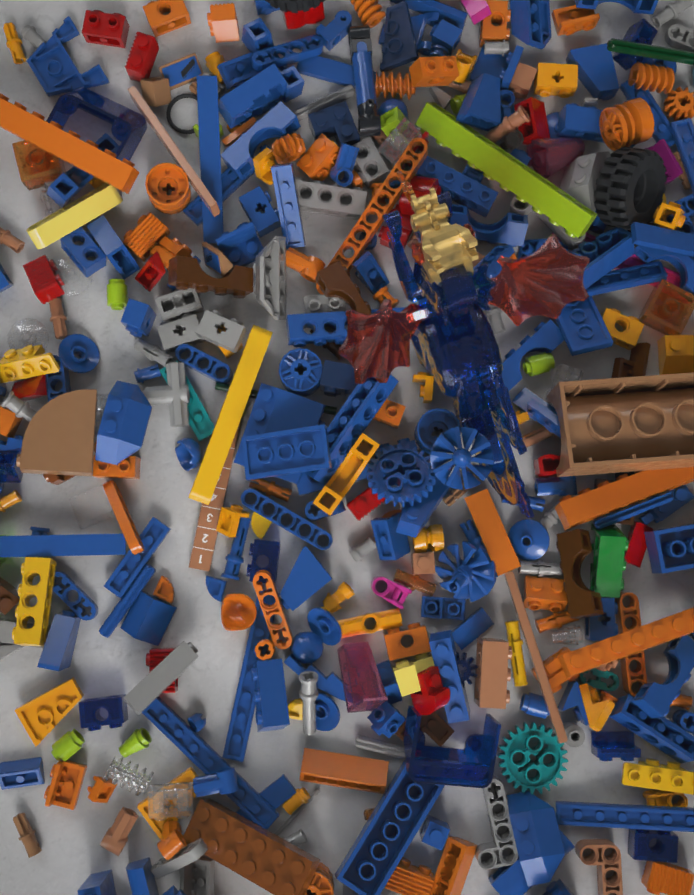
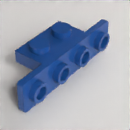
M523 388L512 400V403L523 412H527L531 419L542 424L549 432L561 438L556 409L529 389Z

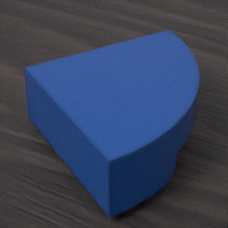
M207 575L206 586L208 592L214 599L221 602L227 581Z

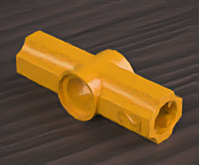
M399 608L337 620L341 628L342 638L403 626ZM369 617L375 620V626L371 629H367L364 626L365 620Z

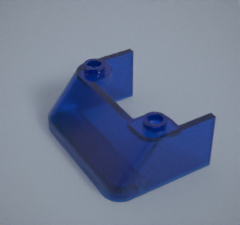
M79 88L59 97L46 122L50 123L52 120L64 128L70 115L74 114L79 108L112 124L111 132L113 137L122 142L116 152V158L120 161L123 158L131 160L147 130V122L143 115L87 88Z
M408 706L403 741L406 771L412 781L473 788H485L490 785L493 779L501 724L491 714H486L483 734L470 735L465 741L464 749L424 746L425 735L420 730L421 715L413 706Z

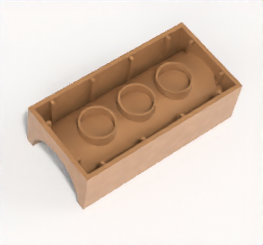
M694 372L558 382L547 395L548 403H552L556 409L561 432V456L556 469L557 477L694 467Z

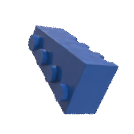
M616 227L596 236L592 242L578 244L577 249L570 252L568 250L561 252L560 256L555 259L551 257L545 259V279L576 297L634 254L631 233Z

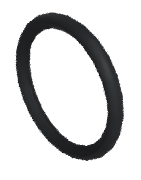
M181 94L173 98L169 103L166 118L171 128L182 134L195 133L194 129H180L171 120V108L178 100L183 98L197 100V96L194 94Z

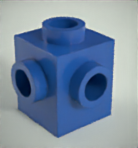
M383 699L367 717L372 723L371 728L379 736L383 733L388 738L396 733L406 720L397 708L386 699Z

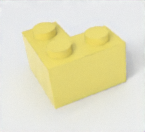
M432 654L415 655L416 659L408 661L406 658L395 662L396 666H393L392 669L402 697L421 691L417 674L431 666H435Z

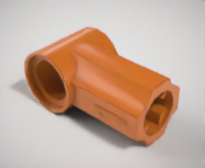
M289 247L286 251V266L299 272L308 281L316 283L317 272L324 269L326 264L315 256L308 257Z
M168 820L163 824L162 840L157 843L160 853L165 859L169 860L187 846L178 821Z

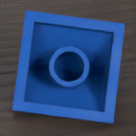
M141 591L130 607L120 628L135 639L159 646L177 607Z

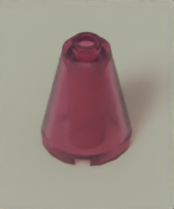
M578 137L534 139L527 146L526 153L531 158L528 166H532L534 171L547 179L571 164L577 157L583 156L585 144Z

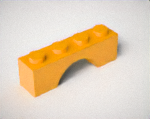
M362 433L337 471L313 501V504L331 516L370 459L374 456L380 444Z

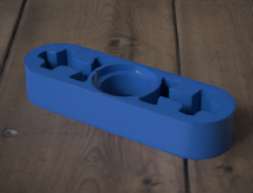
M55 572V577L63 578L61 582L64 586L69 584L71 586L64 590L62 585H55L56 579H54L53 591L80 619L85 621L94 619L98 614L96 603L66 573ZM71 590L78 592L79 597L75 602H71L68 599V593ZM82 602L85 607L91 606L90 612L92 614L84 615L85 609L82 606L77 608L76 605Z

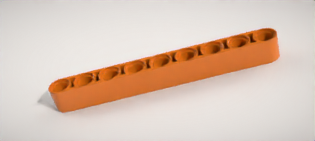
M414 138L409 143L328 266L340 261L342 266H345L349 272L353 268L352 264L364 252L426 159L428 145L423 138ZM416 146H421L424 148V151L417 154L413 149ZM405 163L412 165V169L409 171H404L401 168ZM397 180L401 185L395 189L391 188V182ZM381 198L389 199V203L385 206L378 204ZM370 215L378 217L375 223H368L367 218ZM365 232L366 237L364 240L358 241L355 239L356 234ZM347 249L355 251L351 258L344 256ZM316 283L317 291L321 295H324L320 286L318 285V283Z

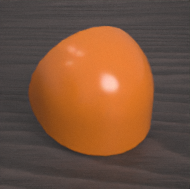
M244 594L226 595L221 607L223 627L227 631L249 628L254 623L257 615L253 600Z

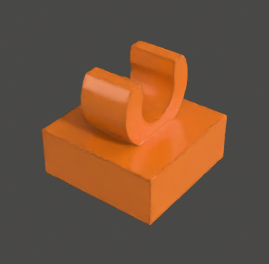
M94 776L93 779L96 783L94 786H88L87 790L90 792L88 798L92 802L107 803L117 783L113 779Z

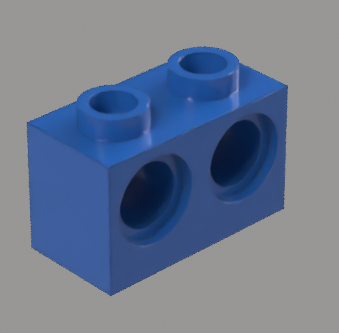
M79 227L60 238L61 248L86 278L106 266L107 256L101 247L96 245L89 231ZM83 242L82 245H76L74 243ZM88 257H95L96 259H95V260H88L87 258H88Z

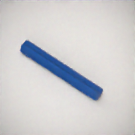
M664 491L597 517L593 520L596 529L610 526L669 503L673 500V496L670 491Z
M149 564L144 565L99 629L101 635L107 638L110 637L156 570L153 566Z

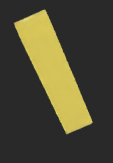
M104 183L31 225L26 231L36 248L42 249L117 206L123 199L117 188Z

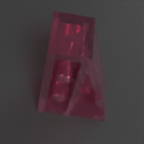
M344 643L337 649L347 712L372 711L387 701L388 698L369 643Z

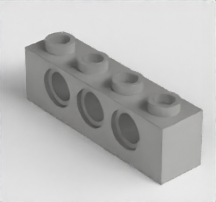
M295 177L301 211L359 220L366 209L368 192L364 191L363 188L353 187L349 189L338 184H332L331 186L325 185L322 181L314 180L313 182H307L303 178ZM304 191L312 193L309 198H303L301 194ZM324 194H329L332 197L326 202L321 200ZM345 197L351 199V203L348 205H344L340 201Z

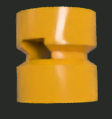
M442 524L429 525L428 528L424 526L416 538L412 537L414 553L427 552L428 549L432 552L444 551Z

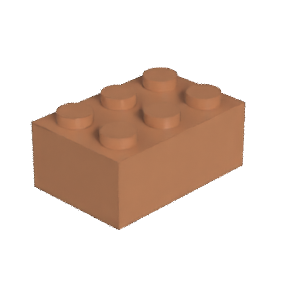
M477 638L474 702L481 708L506 709V703L510 702V691L507 690V681L511 680V668H508V659L512 658V646H509V642L503 639Z

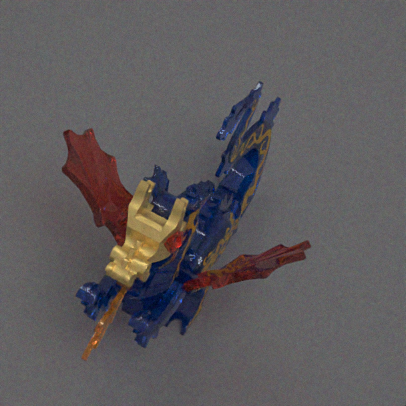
M399 171L397 175L404 187L402 190L411 203L412 210L415 212V214L411 215L410 219L411 227L418 242L412 243V257L415 259L413 272L400 240L402 222L399 211H393L382 215L390 230L387 232L390 240L389 247L392 249L399 281L407 300L411 301L412 304L399 313L392 309L390 299H384L379 310L372 314L359 313L353 309L346 310L348 333L338 353L346 358L354 368L355 384H363L370 377L375 378L379 383H386L394 368L410 366L411 340L419 363L434 375L441 392L453 399L454 412L460 422V426L478 430L471 445L473 446L479 433L484 435L490 442L491 446L475 453L476 456L490 448L493 450V465L479 463V465L492 467L487 480L510 505L518 504L521 513H525L527 519L533 518L535 516L530 506L531 502L524 490L525 485L521 479L511 445L518 450L519 455L525 454L527 448L522 440V434L516 413L513 410L508 388L505 387L501 375L503 366L499 347L483 309L486 311L491 310L488 304L499 307L516 326H519L526 319L537 315L557 319L566 304L573 301H585L589 297L583 285V275L590 259L586 256H577L568 252L560 244L556 234H551L536 252L523 258L513 260L500 256L497 262L501 265L502 270L494 278L489 279L487 276V262L481 264L474 274L472 261L479 259L475 247L478 245L476 232L469 223L464 224V226L456 223L451 225L450 219L453 206L450 193L445 192L437 195L435 188L432 187L429 188V194L417 198L410 182H407L403 173ZM501 404H502V406H503V408H504V410H505V412H506V415H505L504 411H503L502 408H501Z

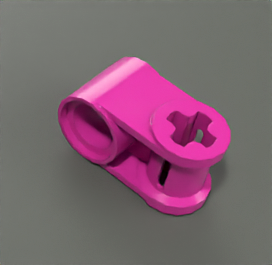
M382 576L375 577L371 582V589L376 595L403 610V604L408 594L412 593V590ZM379 580H384L386 583V589L382 592H378L375 589V585Z

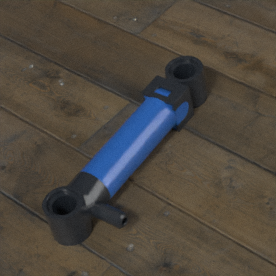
M369 25L349 26L348 40L350 59L353 65L359 136H380L381 121L380 115H378L373 74Z

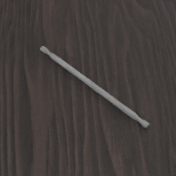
M317 788L310 796L309 802L301 805L274 834L278 836L313 800V797L320 790Z

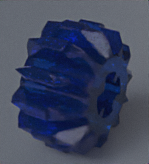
M456 651L458 665L460 664L461 667H464L460 677L465 688L464 681L471 685L472 681L469 677H477V674L471 672V670H475L478 667L476 664L470 665L474 661L473 657H469L466 660L467 653L463 652L460 658L459 653Z

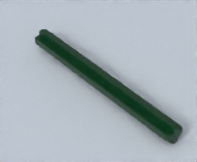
M614 38L607 42V50L611 52L694 65V52Z

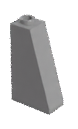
M183 641L124 697V701L139 716L199 657L196 654L198 652L197 648L191 642L187 644Z

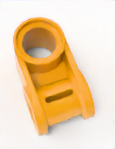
M458 49L455 57L459 76L454 81L464 83L474 68L477 56H470L463 53L461 49Z
M656 789L647 790L642 793L646 799V804L650 806H688V799L683 793ZM679 795V801L672 804V797Z

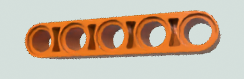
M621 592L620 598H615V602L618 604V613L615 614L618 634L641 626L638 597L630 592ZM625 596L630 598V604L627 607H624L622 603ZM628 617L632 619L630 628L625 626V620ZM644 651L620 659L623 689L633 697L636 696L643 684H647ZM632 660H635L637 667L631 671L629 664ZM634 682L639 684V689L636 692H632L631 689Z

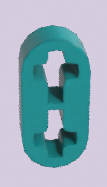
M597 668L590 670L592 675L597 676L596 680L589 678L586 681L587 679L583 677V674L589 671L580 673L578 677L581 683H588L594 688L605 691H615L620 684L616 674L610 671H600ZM611 676L614 683L609 684L607 687V683L602 682L601 677L608 679Z

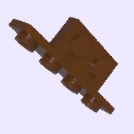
M647 342L637 343L631 349L629 360L622 357L615 358L611 378L645 376L651 344Z

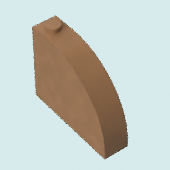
M83 389L64 393L50 400L38 410L25 431L21 454H17L16 465L20 467L22 473L92 476L97 390Z

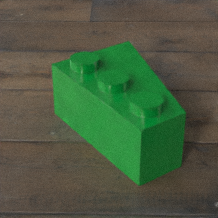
M591 524V530L595 532V543H591L594 554L593 563H590V590L600 593L601 597L620 598V593L624 590L622 573L626 570L624 554L628 550V538L616 525L596 529L594 524Z

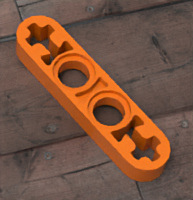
M113 479L104 483L103 488L131 552L136 555L144 551V545L117 484Z
M259 570L254 574L253 586L272 641L278 649H287L290 647L293 637L273 577L269 571ZM260 576L268 579L266 580L267 590L263 591L262 582H258ZM266 595H272L275 598V603L267 605L263 598ZM274 614L280 615L282 622L273 624L270 617ZM281 628L283 636L288 637L285 643L282 640H278L280 637L279 629Z

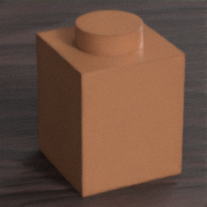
M519 62L508 90L512 91L516 98L526 99L537 69Z
M434 552L411 553L413 575L435 574Z

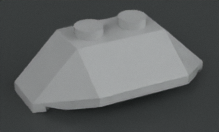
M598 152L577 157L565 168L559 188L595 212L594 201H596V198L594 197V190H596L597 186L596 180L599 178V171L604 166V161L610 157V152Z
M274 236L255 257L253 271L256 274V282L254 283L253 291L256 295V300L275 320H285L286 237Z

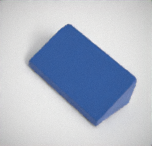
M480 607L452 630L453 639L459 648L463 650L494 625L485 610Z
M42 757L0 763V786L2 790L45 783Z

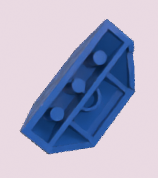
M510 0L512 35L527 45L543 49L552 38L549 0Z
M117 380L108 394L97 434L96 461L118 465L121 461L142 448L152 406L138 385Z
M529 791L507 795L509 817L527 885L529 887L549 883L565 856L554 807L534 794L531 795Z

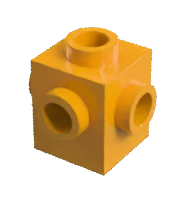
M669 201V204L661 203V206L657 207L653 219L655 220L653 223L659 227L677 231L678 227L682 228L685 222V212L680 209V204ZM669 215H674L672 222L667 221Z

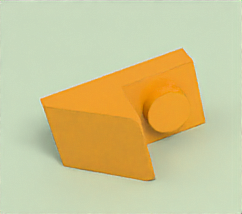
M588 683L579 685L589 727L596 732L601 731L615 707V703L611 700L598 702L600 697L596 688H593Z

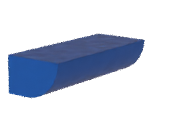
M560 830L566 856L575 846ZM519 855L514 864L499 867L488 877L491 885L500 895H524L533 887H528Z
M150 857L131 862L126 866L132 895H159L155 877L150 871L152 868Z

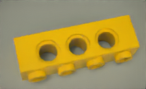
M25 557V563L21 565V575H23L22 584L18 587L20 600L19 605L15 609L17 622L16 627L12 630L14 644L43 647L45 645L57 563L52 558ZM39 575V583L33 585L32 581L34 577ZM36 596L37 603L31 607L30 600ZM34 618V625L28 629V620Z

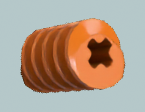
M350 0L358 17L361 19V23L369 25L370 29L379 24L386 16V13L381 11L382 6L378 4L379 0Z
M637 62L630 70L628 84L629 86L634 84L637 90L640 88L643 91L649 89L650 92L656 90L657 93L663 91L667 95L673 88L675 75L670 67L665 68L663 66Z
M376 71V98H379L381 92H383L384 98H387L388 94L391 93L394 99L397 93H399L400 99H403L404 95L407 94L408 100L411 99L413 94L415 95L416 87H412L409 73H406L404 79H402L401 72H398L396 78H394L393 72H390L388 78H386L385 71H382L380 77H378Z

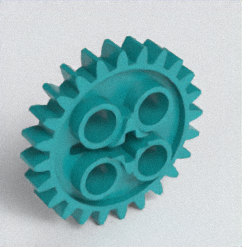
M523 722V729L515 725L516 732L513 733L508 730L511 737L509 739L503 737L502 739L506 744L499 745L503 753H499L497 756L503 759V761H500L498 765L499 767H505L501 774L503 776L508 775L506 781L508 783L514 781V789L520 786L522 793L527 788L531 795H533L535 789L542 794V787L550 791V783L557 786L558 784L555 779H563L560 771H567L562 763L568 762L567 758L562 757V755L568 753L566 749L561 748L565 743L558 744L556 735H551L553 729L549 727L545 730V725L542 723L538 728L535 722L531 723L530 728L525 722ZM536 737L538 739L537 745L529 747V740ZM516 752H521L522 759L514 762L513 755ZM531 754L536 758L534 762L529 757ZM547 754H552L551 762L543 763V757ZM530 769L537 770L536 776L533 778L527 777Z

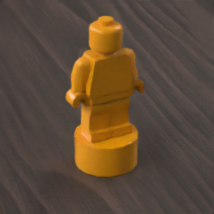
M344 581L338 586V590L333 595H330V592L327 593V596L322 601L324 606L321 608L334 613L342 609L340 604L344 600L350 599L355 592Z

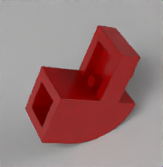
M431 666L418 673L421 691L410 694L415 714L430 715L447 705L450 700V688L443 687L438 666Z

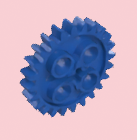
M398 443L395 449L390 445L388 451L382 448V454L376 452L375 459L371 458L370 465L367 466L368 487H372V494L378 493V500L384 497L385 504H388L390 500L393 501L394 507L398 502H401L402 507H405L406 502L413 506L415 499L421 503L422 496L427 498L428 492L433 491V485L436 482V475L431 466L430 456L424 457V450L418 453L417 446L412 450L409 449V444L402 448L401 444Z

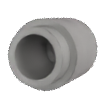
M573 722L564 723L563 726L568 739L565 743L570 747L581 746L585 740L583 729Z

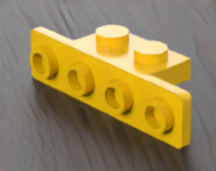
M42 344L36 346L28 345L17 350L10 349L4 353L3 358L0 360V383L56 373L60 370V367L52 353H45Z
M646 758V762L638 761V764L623 763L621 779L623 785L694 795V772L682 768L680 763L667 761V764H659V760Z

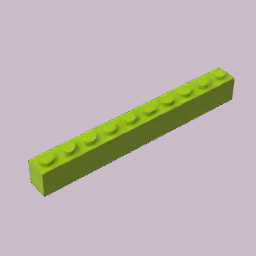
M427 102L415 123V125L420 127V132L424 134L427 131L429 136L431 135L436 139L435 142L437 144L450 148L454 156L466 159L470 167L480 169L484 172L483 175L486 178L499 182L500 188L507 192H513L516 194V199L532 205L533 211L549 217L548 221L553 225H560L565 228V233L569 236L579 238L585 235L597 217V213L469 125L456 121V117L437 103Z

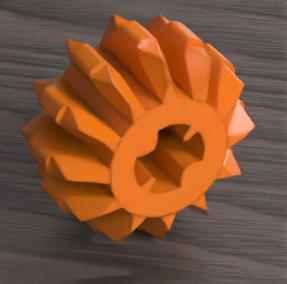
M681 87L676 88L675 91L672 90L663 103L666 105L663 112H669L667 118L673 117L674 121L686 118L692 119L694 116V92H688V87L684 90Z
M296 133L281 136L280 139L275 140L271 145L274 160L278 164H289L301 158L306 152L303 138H301L300 134Z

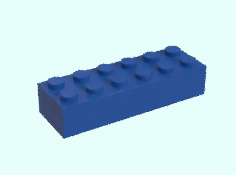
M404 760L334 874L336 879L359 895H380L445 785L410 761Z

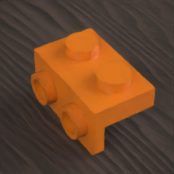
M576 5L555 9L552 12L558 36L564 34L566 36L572 35L576 31L592 30L600 19L599 13L595 14L594 9L576 8Z
M321 133L296 165L312 180L323 182L330 174L331 168L335 166L340 148Z
M525 575L524 607L530 610L564 611L568 603L567 593L563 587L564 579Z
M61 760L54 764L50 773V777H52L51 785L47 787L44 794V799H46L45 806L56 805L74 810L87 765L69 760L66 762Z

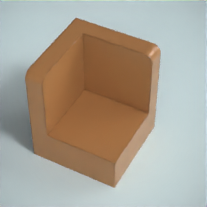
M155 76L140 80L142 96L148 106L159 107L171 102L169 78Z

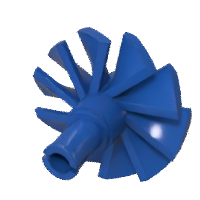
M454 427L444 432L443 435L457 450L442 435L436 439L432 447L433 451L430 453V462L432 469H434V474L444 485L446 483L448 487L463 490L460 469H462L465 489L480 485L481 482L467 467L482 481L490 474L492 467L471 464V462L493 465L494 462L492 448L471 457L473 454L491 446L488 439L479 433L471 450L468 451L478 430L461 427L464 448H462L459 427Z
M462 541L464 560H462L459 555V545L450 544L446 548L454 556L456 563L452 562L444 551L440 553L438 562L449 565L454 570L450 571L435 566V570L441 579L452 576L451 580L439 583L440 586L449 592L455 593L453 596L455 599H470V602H474L485 595L487 596L497 579L495 578V562L489 560L485 549L481 546L474 557L471 558L476 548L467 541Z

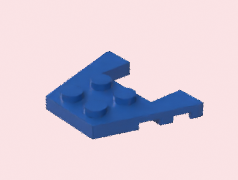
M69 16L63 20L64 24L59 29L56 28L52 32L53 36L46 43L43 42L27 59L29 66L48 97L110 83L99 64L83 74H80L62 45L80 35Z

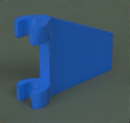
M429 12L410 17L417 51L424 56H429L432 52V42L422 41L426 25L428 24L433 27L435 24H439L440 13ZM383 24L379 38V44L384 45L385 41V24Z

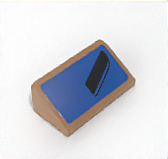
M196 53L159 67L161 76L169 78L170 91L197 80L196 76H202L203 74Z
M207 242L202 243L205 265L220 276H225L233 267V264L223 252Z

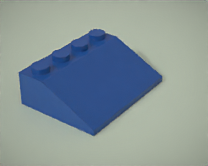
M261 383L243 437L319 425L325 405ZM241 440L234 463L244 466ZM302 473L274 477L299 484Z

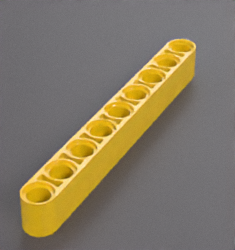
M254 324L250 330L188 497L190 499L207 505L211 501L273 333Z

